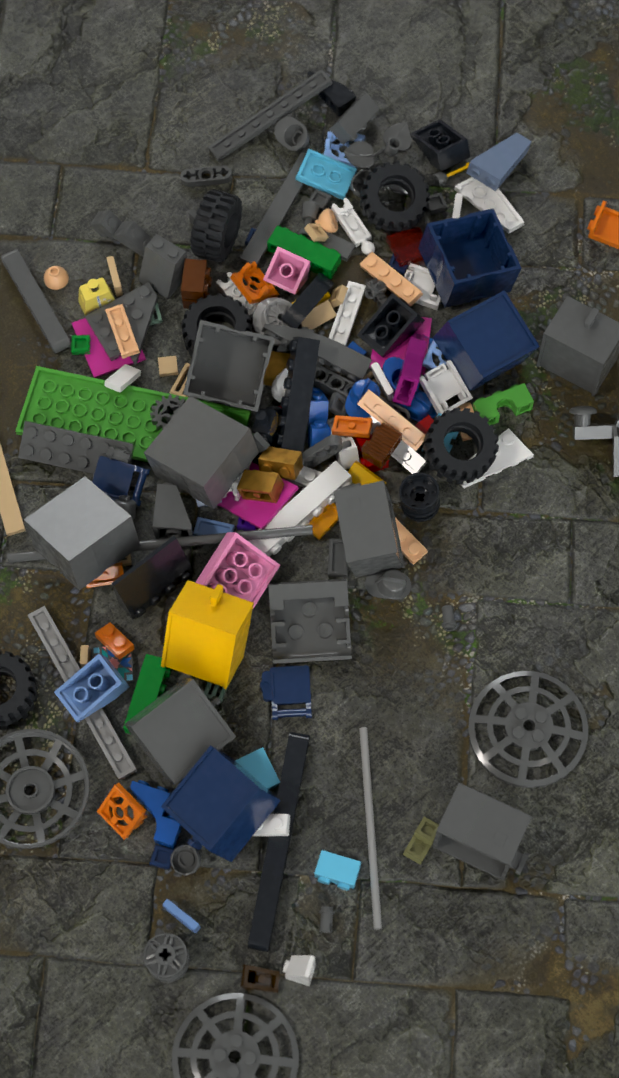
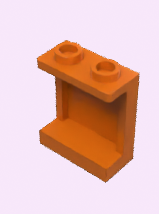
M603 200L601 206L598 205L594 212L595 219H591L587 228V230H590L588 238L619 249V212L607 208V202Z

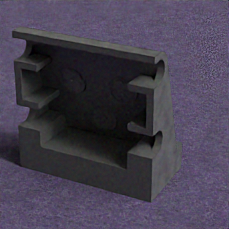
M347 579L269 583L273 664L352 659Z

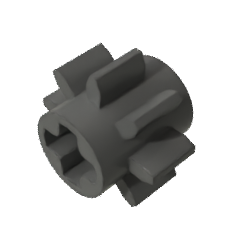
M374 278L365 283L367 287H365L364 292L368 299H373L374 302H377V300L386 297L387 287L383 281H378L377 278Z

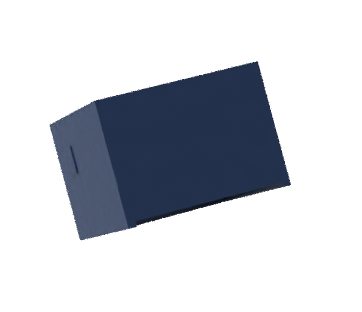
M505 290L448 320L433 337L445 359L453 362L469 392L521 364L540 347Z
M210 745L161 807L193 836L187 842L191 847L200 850L204 846L210 852L232 862L279 804L280 800L234 759Z

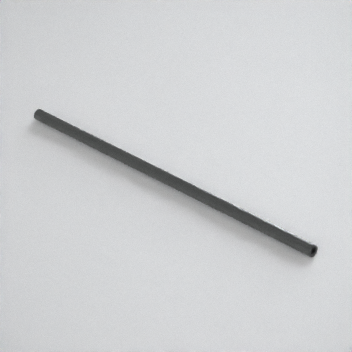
M304 525L240 531L236 533L248 541L312 535L313 526ZM226 533L176 538L181 547L221 543ZM170 538L139 541L140 547L135 551L157 549ZM38 551L8 553L7 555L9 563L45 559Z

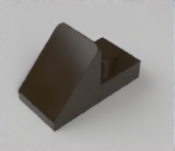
M245 964L243 965L241 987L247 991L259 990L278 993L280 972Z

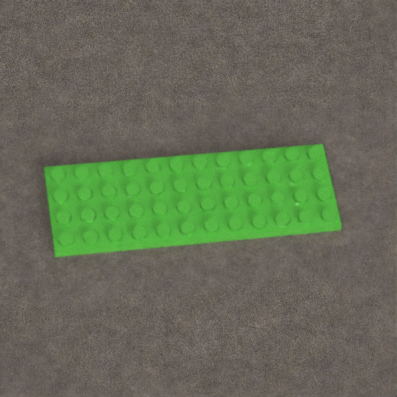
M36 366L15 432L17 435H22L25 421L134 443L132 459L148 462L144 452L162 431V428L157 430L156 425L152 424L150 413L153 411L151 407L156 406V400L161 402L162 396L168 399L169 393L130 385L119 393L105 387V380ZM179 396V400L185 399L186 401L188 397ZM199 400L248 427L251 417L250 410Z

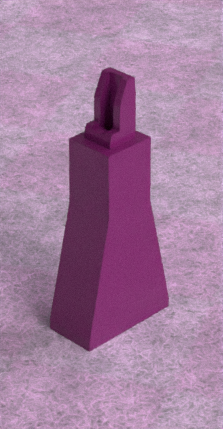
M414 332L413 337L409 340L393 402L411 406L420 380L427 341H424L425 335L423 334L420 335Z

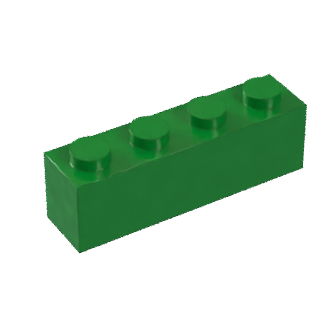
M277 225L267 241L269 252L275 254L277 247L296 254L311 261L310 271L317 274L321 272L330 280L341 264V254L337 250L324 247L321 243L313 242L304 235L291 232L286 227Z
M145 655L125 723L166 692L167 685H165L166 678H170L172 669L161 667V657ZM124 725L123 729L125 733L131 734Z

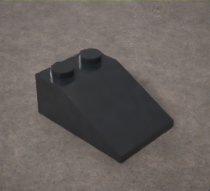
M441 119L410 133L431 165L440 172L470 158L467 138Z
M392 293L357 336L379 355L385 357L411 337L425 320Z

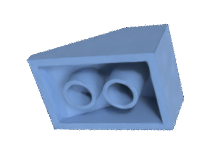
M99 653L54 693L75 721L80 722L115 700L130 686L110 660Z

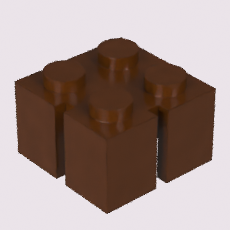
M185 259L181 284L183 308L189 309L192 303L196 304L197 299L201 297L205 299L207 295H210L208 290L212 286V277L210 276L211 268L208 267L207 260Z

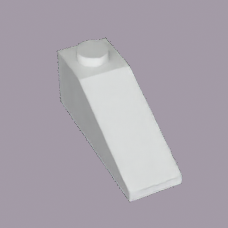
M334 418L328 419V421H327V423H328V425L330 426L331 430H332ZM340 436L342 438V450L336 453L335 456L338 463L344 469H349L356 460L360 463L358 449L352 437Z
M291 955L290 961L286 960L283 972L286 973L285 978L310 986L316 967L315 956Z

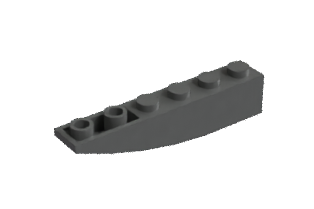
M264 324L262 329L264 335L275 337L287 348H289L293 337L320 340L317 364L322 366L325 364L330 367L332 372L336 374L342 373L347 376L348 380L354 383L363 379L372 362V359L316 333L272 324Z

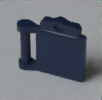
M100 456L92 482L112 500L119 499L120 495H128L134 471L140 472L133 498L130 497V499L136 501L137 506H140L141 493L150 469L129 463L126 464L115 459L109 460L108 457Z
M309 666L272 667L270 671L262 673L260 690L263 694V700L265 702H272V720H278V718L299 716L312 718ZM305 704L306 708L278 710V705Z

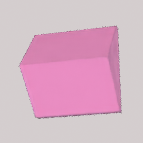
M277 247L263 280L296 295L308 279L311 261Z

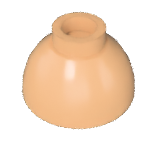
M329 208L322 211L318 220H315V224H320L326 232L334 233L338 230L336 216Z
M60 266L49 267L44 274V283L52 290L64 288L69 281L67 271Z

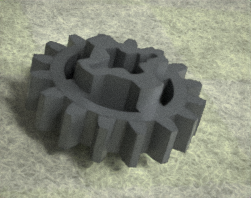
M169 394L168 399L162 396L161 402L159 400L155 401L156 406L151 407L153 412L150 413L152 424L156 425L157 430L164 429L185 403V399L179 400V395L172 398V395Z

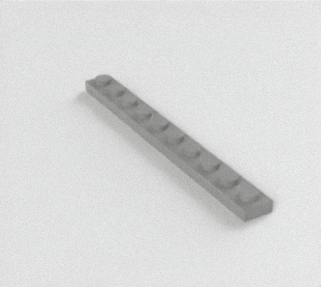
M43 606L28 614V617L62 679L66 682L80 668L49 612ZM101 708L86 717L87 724L119 781L137 772L103 709Z

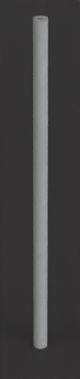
M361 727L359 731L374 929H382L367 727Z

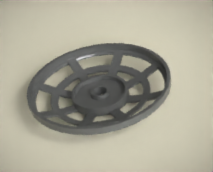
M518 671L493 680L477 696L469 716L468 734L475 756L490 774L509 785L537 788L556 783L566 777L576 767L586 749L588 722L581 702L564 683L544 673ZM531 676L530 686L516 687L506 691L499 684L513 677ZM539 677L557 684L568 695L559 700L549 691L538 688ZM493 688L500 697L492 705L489 715H476L482 699ZM529 692L528 702L517 704L511 697L517 693ZM537 694L546 696L554 704L546 709L536 704ZM503 701L511 708L506 718L494 716L497 708ZM572 701L577 705L581 715L582 732L571 729L570 717L565 706ZM558 710L563 715L565 728L553 725L551 715ZM531 722L534 724L535 729L527 731L524 729L523 724ZM475 723L487 724L488 737L493 747L485 754L480 750L476 739ZM493 725L505 726L507 737L499 743L496 740ZM552 734L564 736L562 743L554 752L548 741ZM569 739L581 740L576 756L569 765L564 767L558 757L566 749ZM512 743L517 748L522 749L521 759L511 756L504 749ZM542 748L547 755L544 759L529 761L530 751ZM499 754L506 761L519 766L518 778L499 771L489 760ZM552 762L558 771L555 775L544 779L526 780L527 768L541 767Z
M41 729L18 730L0 737V747L8 742L15 741L17 749L16 753L8 756L0 763V779L7 782L6 794L0 795V804L9 802L14 809L8 819L0 812V822L4 824L0 829V843L17 849H34L56 842L75 827L87 806L90 780L86 764L80 753L62 736ZM41 737L55 742L50 752L39 749L25 750L22 738ZM62 746L75 757L80 765V772L70 775L65 764L56 757ZM27 756H40L46 759L40 768L29 766ZM19 759L20 769L12 775L3 771L11 762ZM53 763L61 769L64 774L63 778L53 781L48 774ZM84 779V796L81 807L77 812L68 807L72 798V783ZM66 785V797L62 804L54 800L55 789ZM28 786L36 787L33 795L25 794ZM48 807L58 811L54 817L42 823L41 812ZM21 814L32 815L34 826H21L15 823ZM64 814L73 819L62 832L50 839H45L44 829L55 824ZM11 829L20 832H36L37 843H17L4 838Z
M245 993L218 995L197 1006L180 1026L172 1050L174 1078H181L178 1057L190 1058L194 1078H202L198 1070L197 1058L209 1059L212 1071L204 1078H257L255 1073L260 1064L272 1065L267 1078H275L279 1066L291 1067L289 1078H296L299 1067V1050L296 1036L286 1017L268 1001ZM237 999L235 1011L222 1013L212 1019L203 1011L206 1007L219 1001ZM245 1000L264 1006L276 1017L266 1024L258 1017L245 1013ZM197 1016L204 1025L195 1036L192 1048H179L185 1029L191 1020ZM235 1018L233 1031L222 1034L215 1026L217 1022ZM243 1019L254 1022L261 1029L251 1037L249 1034L242 1032ZM281 1024L285 1027L290 1038L292 1058L280 1057L278 1043L272 1031ZM208 1030L215 1038L211 1049H198L202 1037ZM266 1036H268L271 1042L273 1056L260 1055L257 1043ZM238 1051L241 1054V1059L238 1063H231L229 1061L231 1052Z

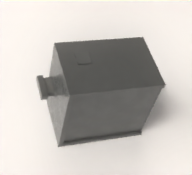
M567 296L543 334L537 367L541 366L595 396L619 355V322L600 313L597 308L592 309Z
M384 480L364 485L357 483L340 487V490L334 491L346 561L355 577L386 572L390 569L405 568L392 498Z
M183 678L124 724L165 780L174 785L188 774L210 745L220 750L236 737L214 707L221 703L219 698L213 696L209 700L194 679Z
M458 783L437 828L433 848L504 881L509 868L516 870L515 873L520 875L529 854L526 852L521 854L517 850L532 816Z

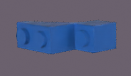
M313 388L308 417L309 447L331 435V428L327 423L329 401L319 388Z
M138 780V782L132 781L130 787L133 794L156 819V833L153 838L155 844L174 850L182 826L172 816L168 815L166 818L167 812L161 807L171 795L168 793L169 790L157 786V789L150 787L149 783Z

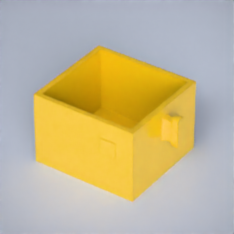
M187 580L168 613L161 667H168L227 689L244 657L254 603L224 593L222 585L218 584L215 589Z

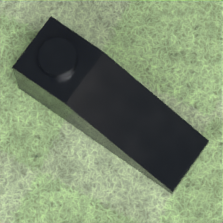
M312 71L307 72V78L315 73ZM332 80V85L318 93L338 118L346 112L356 99L352 90Z

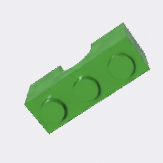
M525 383L515 384L505 391H497L492 396L477 399L473 403V411L480 412V417L484 418L486 416L489 419L488 424L494 425L499 422L500 414L497 410L498 408L503 406L509 407L514 415L517 416L532 410L534 401Z

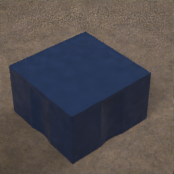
M494 208L471 213L460 218H449L427 223L418 248L445 308L492 297L504 290L506 293L511 292L521 270L518 259L505 238L503 227Z

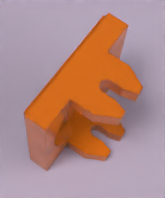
M255 261L251 264L247 262L240 272L232 273L230 277L249 304L262 302L268 298H277L279 295L273 284L263 280L265 275L260 268H257ZM253 276L258 278L260 283L252 281L250 277ZM243 278L247 282L246 286L243 283ZM250 285L256 286L258 290L252 289Z
M120 783L113 786L97 810L99 815L124 840L130 836L134 829L143 824V820L148 817L145 813L146 810ZM122 797L124 799L122 804H117L116 801ZM129 805L133 809V819L128 815L127 807ZM117 807H120L123 810V817H120L117 814ZM118 820H124L128 825H122Z

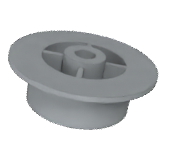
M276 297L260 302L255 308L252 317L255 332L264 335V332H262L264 324L289 327L281 320V317L292 306V303ZM274 339L273 346H280L281 341Z

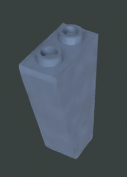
M515 133L472 159L466 173L492 190L497 191L527 154L532 141Z

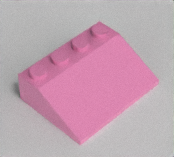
M227 532L195 583L215 589L218 584L222 585L224 593L253 602L254 609L280 567V564L236 532Z

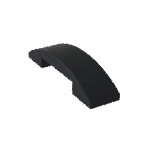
M320 272L281 317V320L289 327L297 328L334 283Z

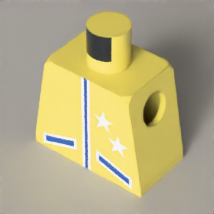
M104 278L90 279L87 284L79 287L78 301L85 316L115 300Z

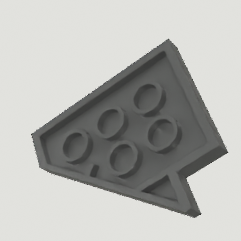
M149 282L85 316L111 361L119 358L121 353L105 310L123 304L141 353L158 301V297ZM140 353L130 356L134 365L137 364Z

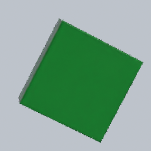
M73 335L71 340L72 355L90 354V335Z

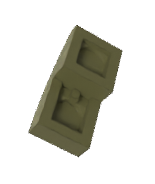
M423 817L403 855L421 865L434 842L439 825Z

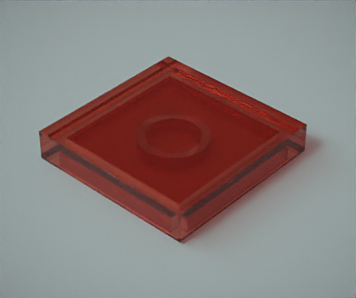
M420 227L386 237V241L400 267L423 261L418 249L423 237Z

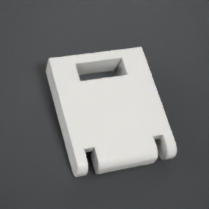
M410 263L404 278L423 293L415 303L438 310L442 300L439 295L437 297V295L433 294L435 285L428 269Z
M451 360L446 362V366L443 363L425 373L424 376H420L419 382L437 414H442L447 410L451 411L453 408H457L473 398ZM458 395L460 401L449 407L446 400Z

